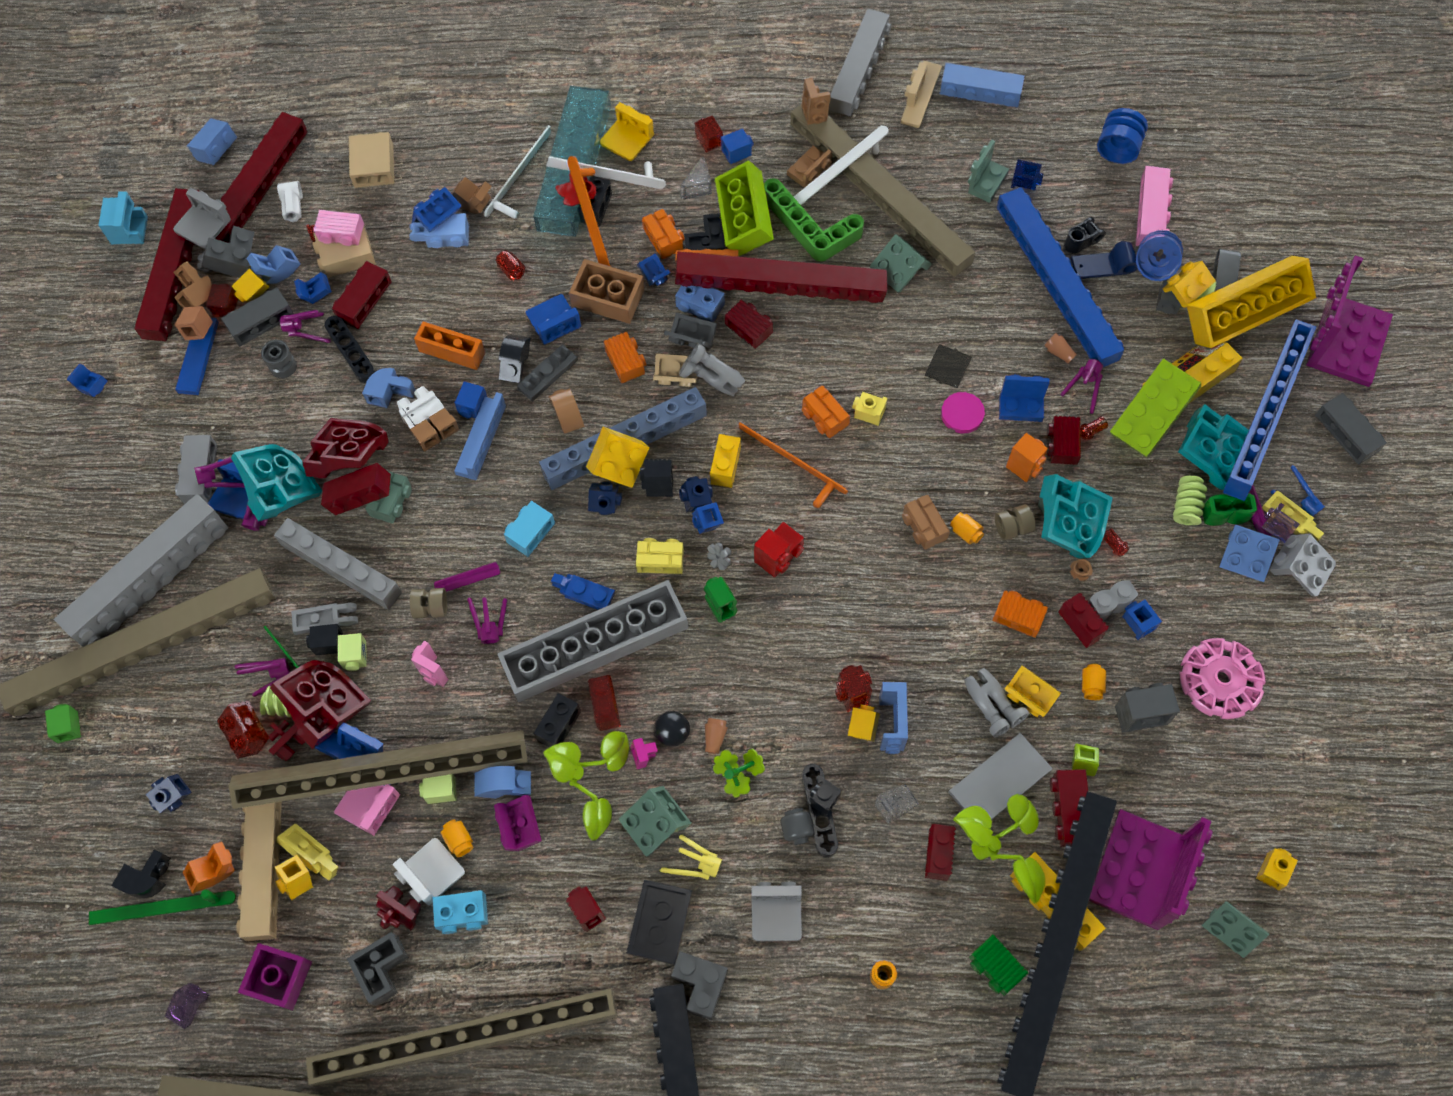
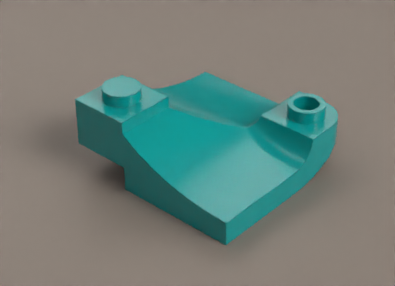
M1204 404L1195 410L1186 426L1188 430L1178 453L1207 473L1211 484L1220 490H1224L1249 429L1230 415L1226 414L1222 417Z
M279 445L259 446L234 452L231 456L244 483L249 500L247 504L258 521L276 517L279 513L297 504L319 497L322 493L314 477L306 476L302 460L299 456Z
M1057 474L1044 476L1039 496L1043 499L1044 523L1041 538L1070 551L1069 555L1078 559L1092 557L1102 543L1113 497L1080 481L1072 482Z

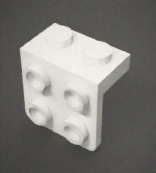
M437 838L430 840L408 861L404 862L399 858L392 864L397 869L394 875L403 885L407 882L413 888L409 892L418 903L423 900L428 906L433 903V897L441 896L465 874L463 867Z

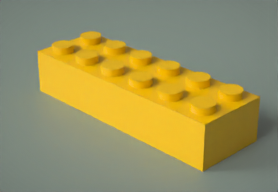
M1290 256L1187 304L1195 344L1213 348L1316 299L1309 258Z

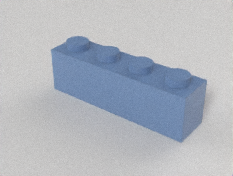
M946 63L940 95L1018 107L1024 75Z

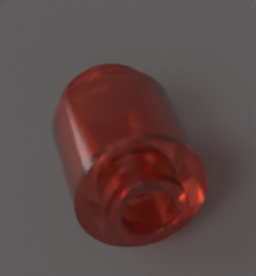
M504 250L497 255L495 260L497 267L511 281L519 280L523 277L525 265L512 252Z

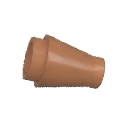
M1057 333L1044 345L1048 352L1068 364L1077 355L1062 335L1059 336Z
M708 718V722L705 724V752L719 754L728 729L726 727L727 721Z

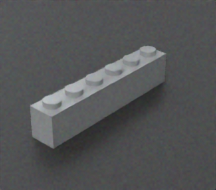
M867 8L830 94V111L851 116L853 110H857L860 103L859 96L864 94L866 89V79L871 78L872 65H876L879 57L878 51L884 47V37L889 35L891 29L889 14Z
M289 518L285 520L274 534L281 546L387 610L391 608L402 593L395 581Z

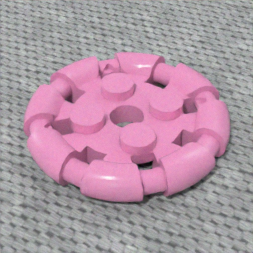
M1212 638L1201 641L1199 646H1193L1185 654L1181 663L1183 669L1179 673L1180 684L1184 694L1188 695L1192 700L1191 704L1202 713L1211 717L1212 715L1220 716V719H1235L1245 716V712L1248 710L1253 711L1260 703L1264 695L1263 685L1266 683L1264 670L1260 661L1257 662L1252 656L1253 653L1244 645L1236 641H1225L1224 638ZM1223 650L1230 651V657L1223 656ZM1204 653H1207V654H1209L1211 657H1209L1208 659H1206L1203 654H1204ZM1245 661L1249 667L1245 668L1241 662ZM1197 668L1199 672L1197 674L1192 673V669ZM1219 672L1225 673L1229 678V682H1221L1217 674ZM1247 681H1251L1253 687L1246 686ZM1200 686L1202 690L1205 692V694L1201 696L1196 691V689ZM1239 696L1243 699L1241 704L1236 700ZM1223 701V707L1215 706L1216 702Z

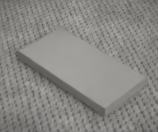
M1019 733L951 788L948 793L962 809L970 806L982 807L992 820L1007 808V802L1011 796L1015 794L1023 795L1051 772L1053 768L1028 740Z

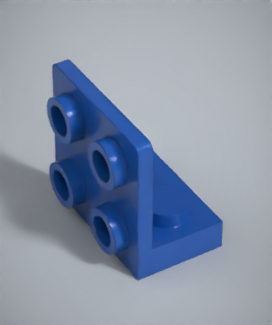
M446 187L441 190L436 189L430 194V199L426 202H419L413 208L412 223L421 222L430 233L461 209L462 205Z
M563 294L526 310L528 319L544 345L582 327L578 311L575 307L571 309Z
M1016 374L1005 376L999 395V420L1043 422L1044 397L1050 379L1041 376L1022 377Z

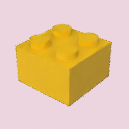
M603 426L586 467L593 475L633 488L649 447L642 440Z

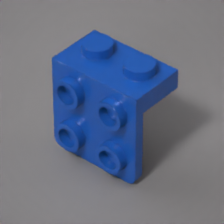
M234 462L217 468L223 477L221 482L243 483ZM217 487L208 504L217 512L243 519L247 509L248 496L246 489L242 487Z

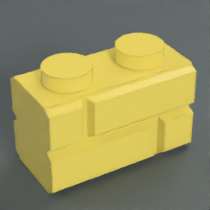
M645 538L643 541H638L637 573L682 574L683 542H679L677 539H667L666 542H658L653 538Z

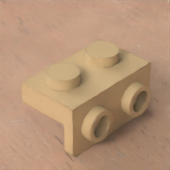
M656 354L653 380H658V384L671 385V381L680 382L679 386L692 387V383L698 382V376H696V373H691L687 378L679 376V372L688 356Z

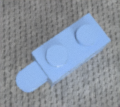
M466 213L453 214L430 233L421 222L410 224V230L412 231L409 236L410 240L415 242L426 241L428 248L469 246V223Z

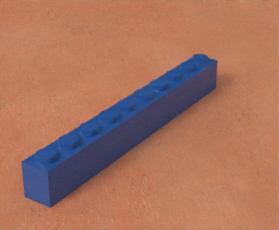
M1022 187L1000 195L997 204L998 211L1089 358L1098 360L1102 363L1103 367L1120 361L1124 352L1123 343L1116 338L1111 324L1104 319L1101 308L1096 306L1092 300L1090 291L1082 284L1080 275L1075 273L1070 259L1063 254L1059 242L1055 241L1051 235L1049 226L1045 225L1041 219L1039 210L1035 209L1031 203L1030 196L1024 192Z
M1295 319L1223 493L1245 501L1317 326Z

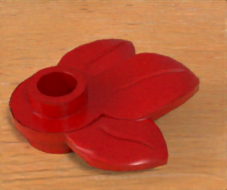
M569 173L570 182L556 186V191L564 198V205L576 206L580 202L571 173ZM583 177L589 199L591 200L596 195V187L592 182L588 181L587 177Z

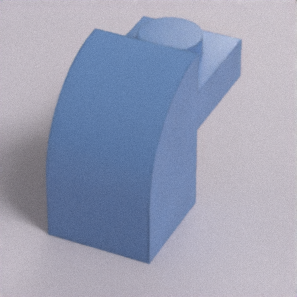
M277 245L267 257L250 253L246 258L251 265V270L255 274L262 276L267 284L279 283L290 277L300 266V262L291 249Z
M384 368L376 371L369 377L362 394L367 404L388 408L393 394L413 398L416 390L412 380L403 376L398 377L394 368Z
M495 766L482 769L475 773V797L496 799L503 795H531V771L516 770L515 766Z

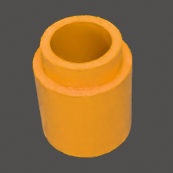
M960 512L950 523L953 532L968 544L973 542L976 544L984 536L982 532L984 527L968 514Z
M1089 664L1087 668L1082 670V693H1084L1085 699L1102 700L1103 694L1106 693V670L1101 665Z
M453 819L443 825V830L440 834L452 854L459 858L473 850V840L462 821L456 822Z
M886 960L877 962L870 972L871 983L878 989L891 987L897 977L895 966ZM884 972L887 975V979L881 980L878 977V973Z

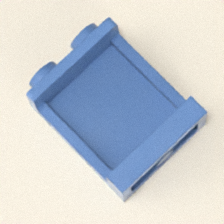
M883 682L879 695V705H893L894 733L883 734L880 750L886 751L887 754H898L900 751H904L908 740L907 682Z

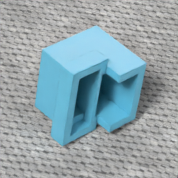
M127 191L118 192L117 198H103L98 226L111 244H144L148 216L142 207H134V202Z

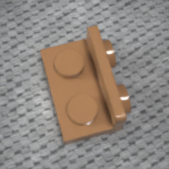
M813 78L804 79L801 107L807 125L820 124L827 121L831 97L830 92L820 93L818 85L815 86Z
M812 146L787 170V176L805 188L831 166L832 151L828 149L823 153L815 146Z

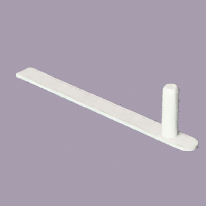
M549 125L484 212L485 217H489L492 211L496 209L514 219L518 218V211L500 201L550 135L551 128Z
M886 126L878 127L796 194L794 198L802 205L870 148L871 153L877 155L879 153V141L888 134V128Z
M549 156L547 167L570 171L567 163L568 160ZM649 161L644 164L645 176L578 162L580 169L593 168L595 170L594 176L657 189H663L666 186L665 180L653 177L652 163Z

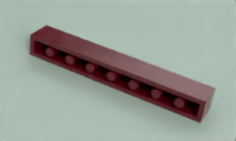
M281 112L279 117L274 120L270 130L263 136V140L254 149L247 163L243 165L238 176L232 181L227 192L221 197L220 201L226 205V211L231 220L215 238L216 240L228 243L233 226L244 227L308 133L303 119Z
M175 188L134 327L143 340L167 341L168 334L172 331L173 316L177 313V300L174 297L182 291V282L174 272L183 263L191 262L192 249L195 243L176 234L173 230L174 226L192 207L186 195L189 189Z

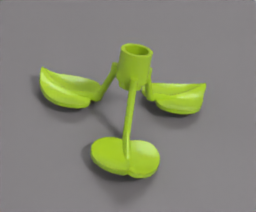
M612 731L603 738L600 751L604 759L600 761L579 762L581 752L579 747L573 742H562L543 752L549 763L552 775L558 782L565 783L569 781L570 786H575L592 798V801L587 802L583 809L584 826L588 837L592 841L597 840L609 826L612 818V808L607 799L600 798L598 800L595 794L578 784L577 781L583 777V767L604 765L606 763L607 769L614 772L624 766L629 754V742L624 732Z
M1021 794L1011 796L1007 802V809L1015 823L995 836H992L993 831L990 829L992 820L982 807L970 806L960 811L953 820L962 827L967 836L973 841L971 848L974 856L978 860L991 857V860H1017L1013 864L1014 874L1027 896L1034 904L1037 903L1045 887V875L1041 866L1031 857L1024 860L1021 855L997 854L1001 849L999 839L1018 826L1026 835L1036 831L1039 818L1034 805L1027 797Z

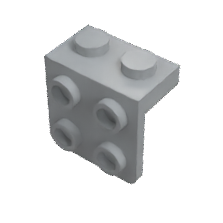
M190 187L186 195L192 207L174 226L173 230L183 238L202 248H206L208 238L215 239L231 218L226 211V205L222 201L214 200L205 192L197 191Z
M1311 534L1289 535L1285 540L1283 547L1274 558V562L1269 570L1273 575H1292L1311 596H1318L1336 566V562Z
M758 882L756 886H751L753 940L799 941L802 938L801 886H796V882H782L781 886H771L770 882Z

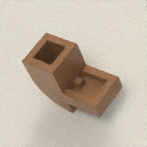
M464 177L451 194L462 205V209L473 214H480L491 199L488 191L492 186L485 181L477 187Z
M188 261L180 265L174 273L185 286V289L174 298L183 309L184 307L203 305L212 293L210 278L208 275L200 278L197 270Z
M560 389L555 391L553 395L548 396L564 434L585 427L571 389Z

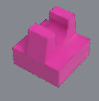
M642 738L633 740L630 747L637 769L645 768L649 759L656 757L655 753L658 752L655 742L644 744Z

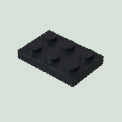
M644 879L626 954L675 965L692 890Z

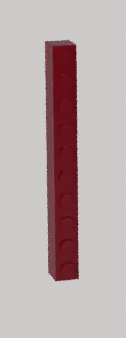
M677 251L675 285L883 303L887 293V270Z

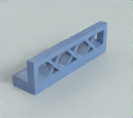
M496 392L494 399L484 397L454 472L456 475L477 480L506 408L501 393Z

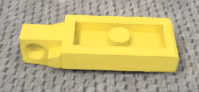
M1276 491L1262 507L1265 512L1295 535L1311 534L1317 541L1324 535V532L1316 527L1317 524L1313 521L1314 517L1279 491Z
M297 824L292 825L277 836L276 842L291 855H298L303 864L317 874L319 872L320 875L329 881L337 875L339 866L332 862L333 858L330 856V851Z

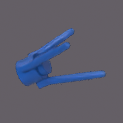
M1292 465V471L1308 494V497L1300 502L1302 505L1300 508L1313 517L1325 506L1315 497L1300 472Z

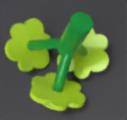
M754 749L748 750L743 755L745 762L740 767L737 764V755L731 754L729 750H723L720 756L714 757L713 771L716 774H722L726 778L727 784L724 786V790L727 794H732L737 798L741 794L749 793L751 780L749 777H745L742 771L751 772L754 776L765 771L763 757L758 755Z

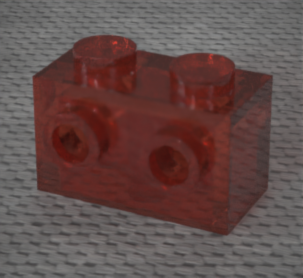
M850 665L843 668L839 673L835 694L838 701L844 703L847 712L853 711V707L860 708L861 705L869 704L872 693L870 686L872 680L868 671L864 672L861 665L856 667Z
M249 700L228 704L217 720L220 730L223 731L237 759L257 755L269 740V736Z

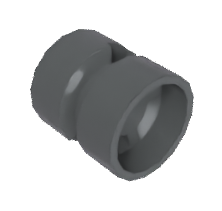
M271 340L262 347L261 357L273 376L283 379L291 376L296 371V360L285 342L282 340Z

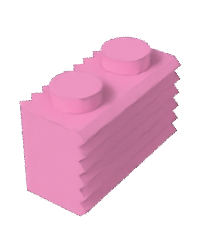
M319 210L314 232L317 239L326 244L339 242L345 246L359 245L364 222L360 214Z

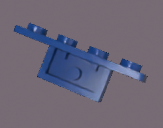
M343 722L338 728V735L333 733L330 738L315 747V749L334 759L383 752L384 743Z

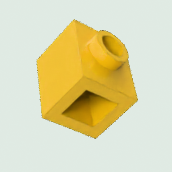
M248 269L232 285L236 290L234 295L243 303L257 299L269 288L251 269Z
M861 705L860 709L853 707L848 736L875 742L880 714L874 712L875 707Z
M1274 848L1267 853L1256 879L1279 891L1287 886L1298 860L1291 857L1292 855L1288 851Z
M298 855L275 867L278 880L275 883L281 894L286 892L291 900L313 888L309 871Z

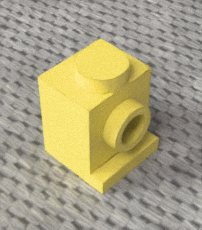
M862 392L861 397L856 396L852 409H855L854 418L879 426L886 409L887 398H880Z

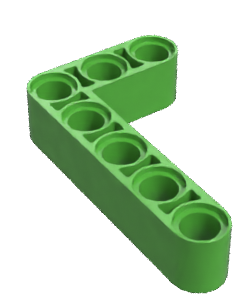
M770 178L765 181L764 187L769 208L814 260L823 262L862 238L864 220L860 215L851 214L823 231L778 179Z

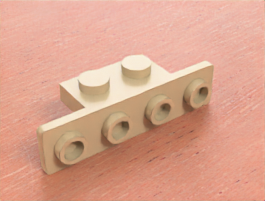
M923 61V63H919L917 70L913 69L910 79L912 84H908L905 91V96L908 98L901 118L902 124L920 128L941 72V65Z

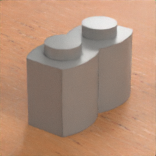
M1124 580L1114 584L1110 590H1102L1095 593L1090 598L1088 604H1091L1094 611H1097V615H1100V618L1105 621L1112 613L1125 611V608L1134 602L1138 593L1130 580Z

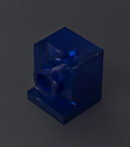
M1018 159L1011 188L1015 189L1016 186L1036 190V186L1041 185L1044 173H1040L1042 164Z

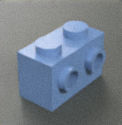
M210 118L187 147L197 161L215 165L225 151L231 147L237 136L228 122Z
M681 286L675 295L676 307L680 311L691 313L697 316L698 319L713 323L725 305L724 293L714 288Z

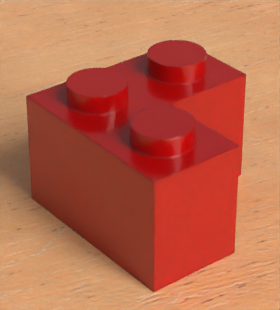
M782 522L774 532L768 529L754 544V562L775 578L779 573L783 574L788 569L789 562L793 557L797 558L803 552L804 537L785 522Z

